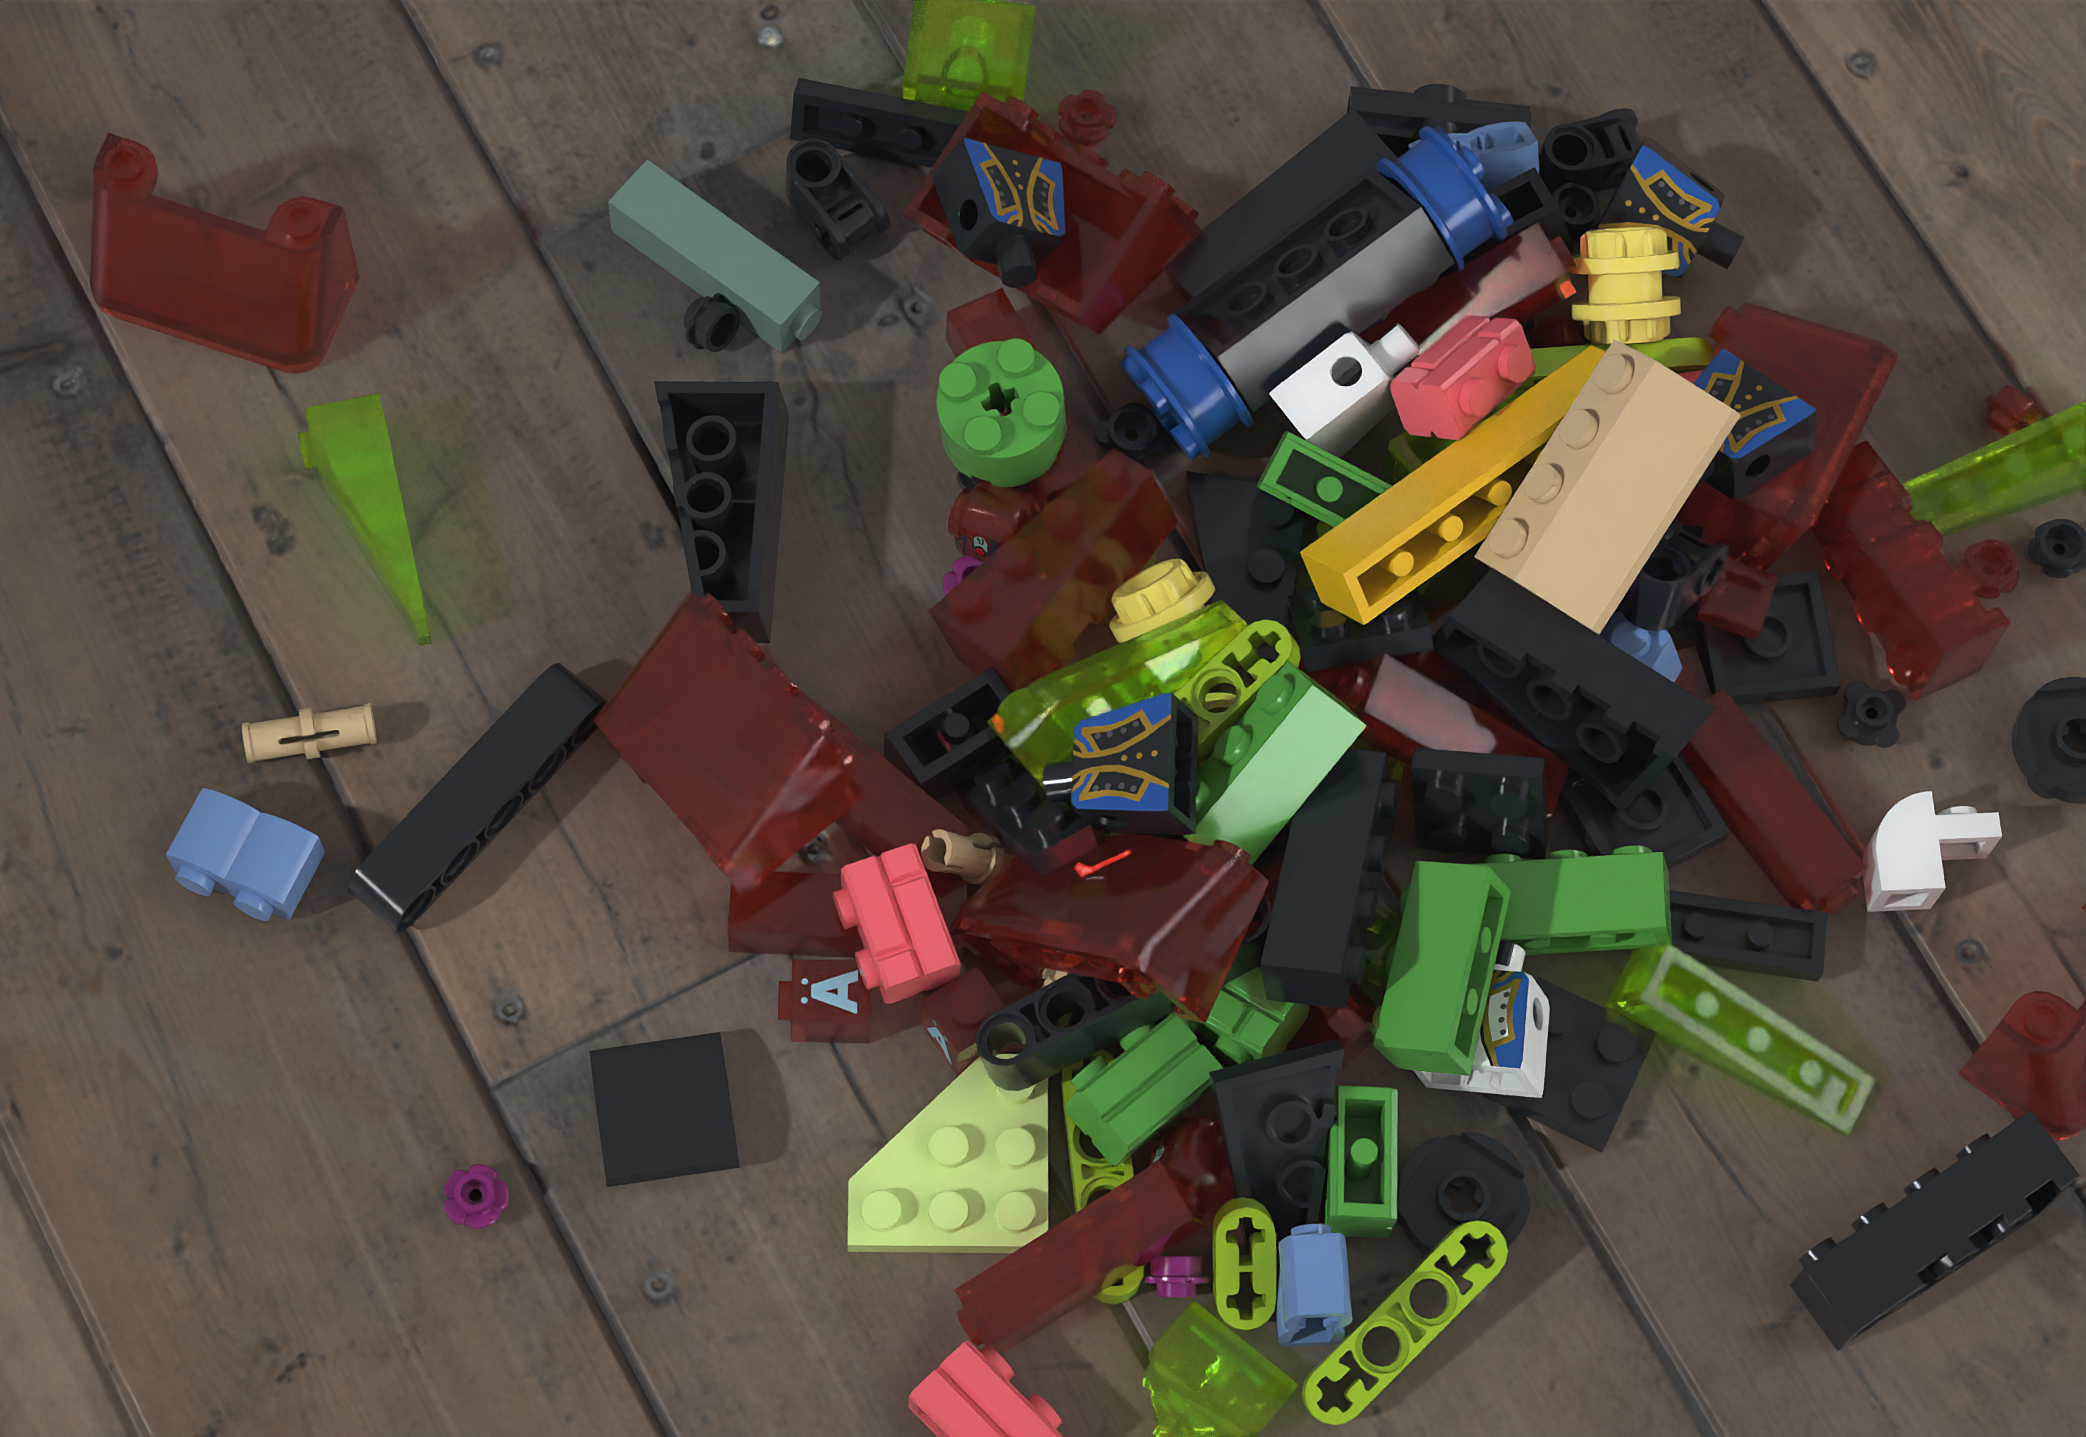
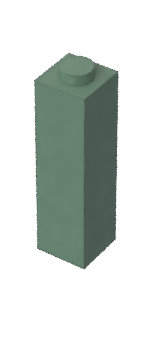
M646 160L608 201L611 231L701 296L712 297L716 293L723 294L726 303L738 310L740 324L779 352L783 353L796 338L801 341L807 338L819 323L822 316L819 281L649 160Z

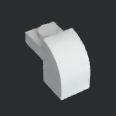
M1932 791L1913 794L1895 804L1872 835L1863 855L1862 875L1867 912L1931 909L1946 888L1942 860L1987 858L2002 837L1999 813H1977L1974 807L1958 806L1945 809L1938 815H1935Z

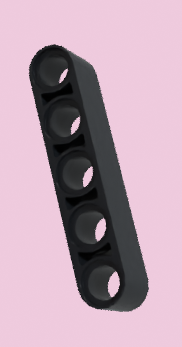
M555 663L548 667L369 854L351 877L348 891L397 932H403L411 927L589 739L606 717L610 703L561 663Z
M1236 887L1227 890L991 1014L978 1028L975 1041L989 1078L996 1086L1007 1091H1020L1029 1088L1126 1037L1132 1031L1153 1023L1261 966L1272 914L1269 899L1261 891L1252 887ZM1253 920L1261 923L1256 930L1245 935L1231 932L1233 927L1239 922ZM1197 951L1202 953L1200 958L1192 964L1185 966L1172 963L1183 952ZM1134 981L1143 984L1141 989L1133 995L1124 997L1114 994L1116 989L1123 983ZM1070 1012L1084 1014L1082 1020L1075 1026L1068 1028L1055 1026L1058 1019L1064 1014ZM1011 1043H1022L1025 1045L1022 1052L1013 1058L1000 1059L996 1057L999 1050L1005 1045Z

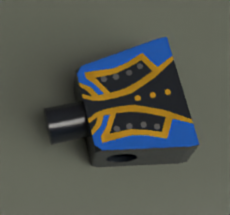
M1646 135L1595 228L1596 230L1620 227H1660L1661 230L1667 233V249L1677 250L1679 254V267L1662 270V273L1682 278L1695 253L1728 269L1744 240V236L1714 221L1723 204L1724 194L1671 152Z
M963 138L931 174L958 250L967 258L998 265L1001 281L1005 286L1010 288L1028 286L1037 279V268L1059 246L1065 236L1061 163Z
M1722 349L1693 383L1734 409L1741 416L1692 491L1705 481L1729 499H1740L1815 451L1817 409L1726 349Z
M1165 693L1081 720L1074 728L1073 760L1047 763L1044 767L1043 786L1048 799L1051 802L1071 800L1073 810L1096 830L1103 832L1170 835L1195 834L1199 717L1173 693Z

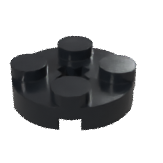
M2065 677L2046 683L2035 692L2033 697L2025 702L2012 728V750L2021 772L2027 777L2030 789L2036 795L2047 799L2056 798L2068 803L2086 804V748L2083 753H2078L2067 747L2063 741L2068 734L2069 727L2077 728L2080 737L2086 738V678Z
M1462 1132L1461 1136L1449 1135L1440 1138V1135L1421 1144L1408 1158L1397 1182V1222L1404 1229L1406 1236L1412 1244L1427 1255L1452 1229L1461 1223L1478 1220L1490 1223L1499 1229L1506 1239L1507 1249H1509L1521 1233L1530 1211L1527 1187L1523 1180L1525 1174L1515 1155L1495 1139L1475 1132ZM1465 1184L1472 1186L1476 1190L1473 1202L1480 1208L1474 1213L1467 1210L1461 1213L1453 1211L1449 1207L1451 1199L1445 1194V1190L1449 1186L1458 1191ZM1467 1235L1463 1236L1460 1243L1464 1246L1466 1252L1455 1265L1466 1269L1473 1263L1482 1265L1484 1262L1491 1260L1485 1252L1491 1244L1488 1237L1484 1235L1479 1239L1473 1240ZM1442 1256V1257L1438 1260V1262H1441V1263L1446 1264V1262H1445V1260H1444V1258H1443V1256Z

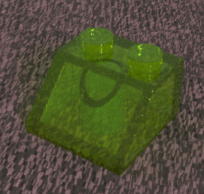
M913 0L903 79V98L977 113L976 125L984 129L1001 130L1011 128L1021 130L1032 70L1036 6L1002 0Z

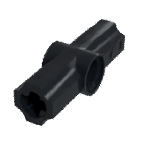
M1446 84L1424 85L1416 89L1414 93L1351 86L1348 97L1347 113L1354 108L1387 146L1408 148L1409 144L1420 140L1419 131L1425 126L1433 129L1439 126L1448 134L1468 133L1486 125L1502 122H1526L1529 128L1531 125L1530 106L1466 99V95L1460 89Z

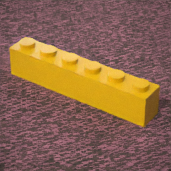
M1589 346L1469 431L1460 440L1455 441L1303 549L1300 554L1321 603L1365 625L1485 539L1606 351Z

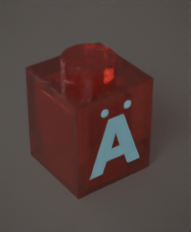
M792 959V981H779L778 1020H790L791 1042L870 1043L871 989H866L856 960Z
M976 966L922 1000L921 1025L953 1072L958 1076L980 1056L975 1041L977 1030L981 1023L991 1014L1006 1006L979 967Z

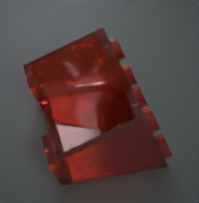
M982 91L902 215L943 246L1001 279L998 265L967 258L958 250L931 174L963 138L1061 163L1065 236L1059 246L1037 268V279L1028 286L1016 289L1092 334L1100 336L1203 232L1195 223L1200 214L1190 205L1173 196L1175 190L1152 173L1144 171L1139 177L1123 168L1119 176H1116L1106 170L1109 164L1108 161L1090 148L1078 143L1075 150L1072 151L1061 145L1065 138L1056 130L1038 120L1039 114L1023 101L1008 95L1003 103Z
M689 591L594 718L593 723L644 784L648 783L680 819L710 860L738 892L744 896L860 801L865 794L850 774L859 767L858 763L835 736L829 740L826 739L835 730L818 707L811 700H808L801 707L794 699L800 695V692L790 678L776 663L767 670L760 664L766 659V656L742 627L738 631L735 629L729 631L727 629L733 621L709 592L699 599L692 591Z

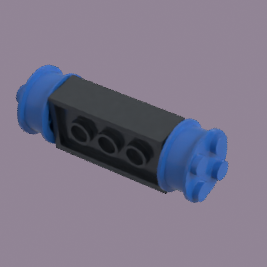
M1425 126L1419 131L1421 142L1394 162L1387 158L1379 160L1377 162L1378 172L1372 167L1367 169L1167 317L1169 328L1141 349L1136 350L1131 345L1124 349L1127 357L1118 362L1120 369L1139 393L1143 391L1152 404L1148 410L1155 417L1157 424L1168 434L1169 438L1173 436L1191 461L1198 456L1204 460L1209 458L1211 453L1208 446L1239 423L1246 428L1251 427L1254 422L1246 406L1254 412L1262 405L1274 402V399L1269 394L1274 388L1344 334L1352 331L1358 335L1364 330L1378 326L1387 318L1389 311L1412 294L1422 292L1431 287L1437 281L1439 274L1449 268L1455 273L1462 271L1465 267L1463 257L1490 237L1499 242L1507 237L1506 228L1514 223L1513 218L1501 200L1493 193L1488 195L1480 180L1486 177V172L1468 147L1462 146L1460 149H1457L1454 142L1441 127L1438 126L1433 129Z

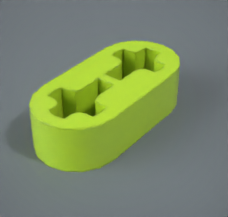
M1241 1197L1232 1199L1222 1205L1214 1217L1212 1227L1213 1294L1218 1313L1225 1323L1236 1329L1250 1330L1266 1323L1275 1311L1277 1301L1276 1232L1271 1215L1265 1206L1254 1199ZM1250 1217L1254 1228L1262 1229L1261 1232H1255L1250 1235L1249 1255H1239V1247L1234 1234L1227 1233V1230L1237 1229L1239 1218ZM1239 1272H1250V1280L1254 1292L1262 1294V1296L1251 1298L1250 1308L1245 1310L1238 1309L1235 1299L1227 1298L1228 1295H1235L1239 1292Z

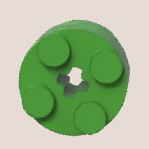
M1017 338L983 343L959 355L940 373L936 402L943 445L949 459L960 472L970 478L974 476L990 481L992 486L1014 487L1038 478L1052 466L1057 458L1056 454L1065 439L1067 429L1063 387L1053 365L1042 354L1034 350L1030 343ZM1000 412H1005L1007 416L1001 417Z

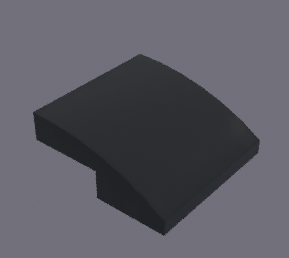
M720 1032L589 1051L607 1187L740 1168Z

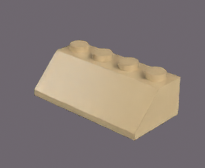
M1614 339L1474 557L1573 620L1600 634L1741 415L1658 361Z

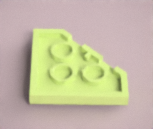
M997 1054L996 1057L1010 1059L1018 1054ZM979 1056L849 1179L848 1252L1047 1254L1048 1078L1020 1091H1007L996 1086L989 1078Z

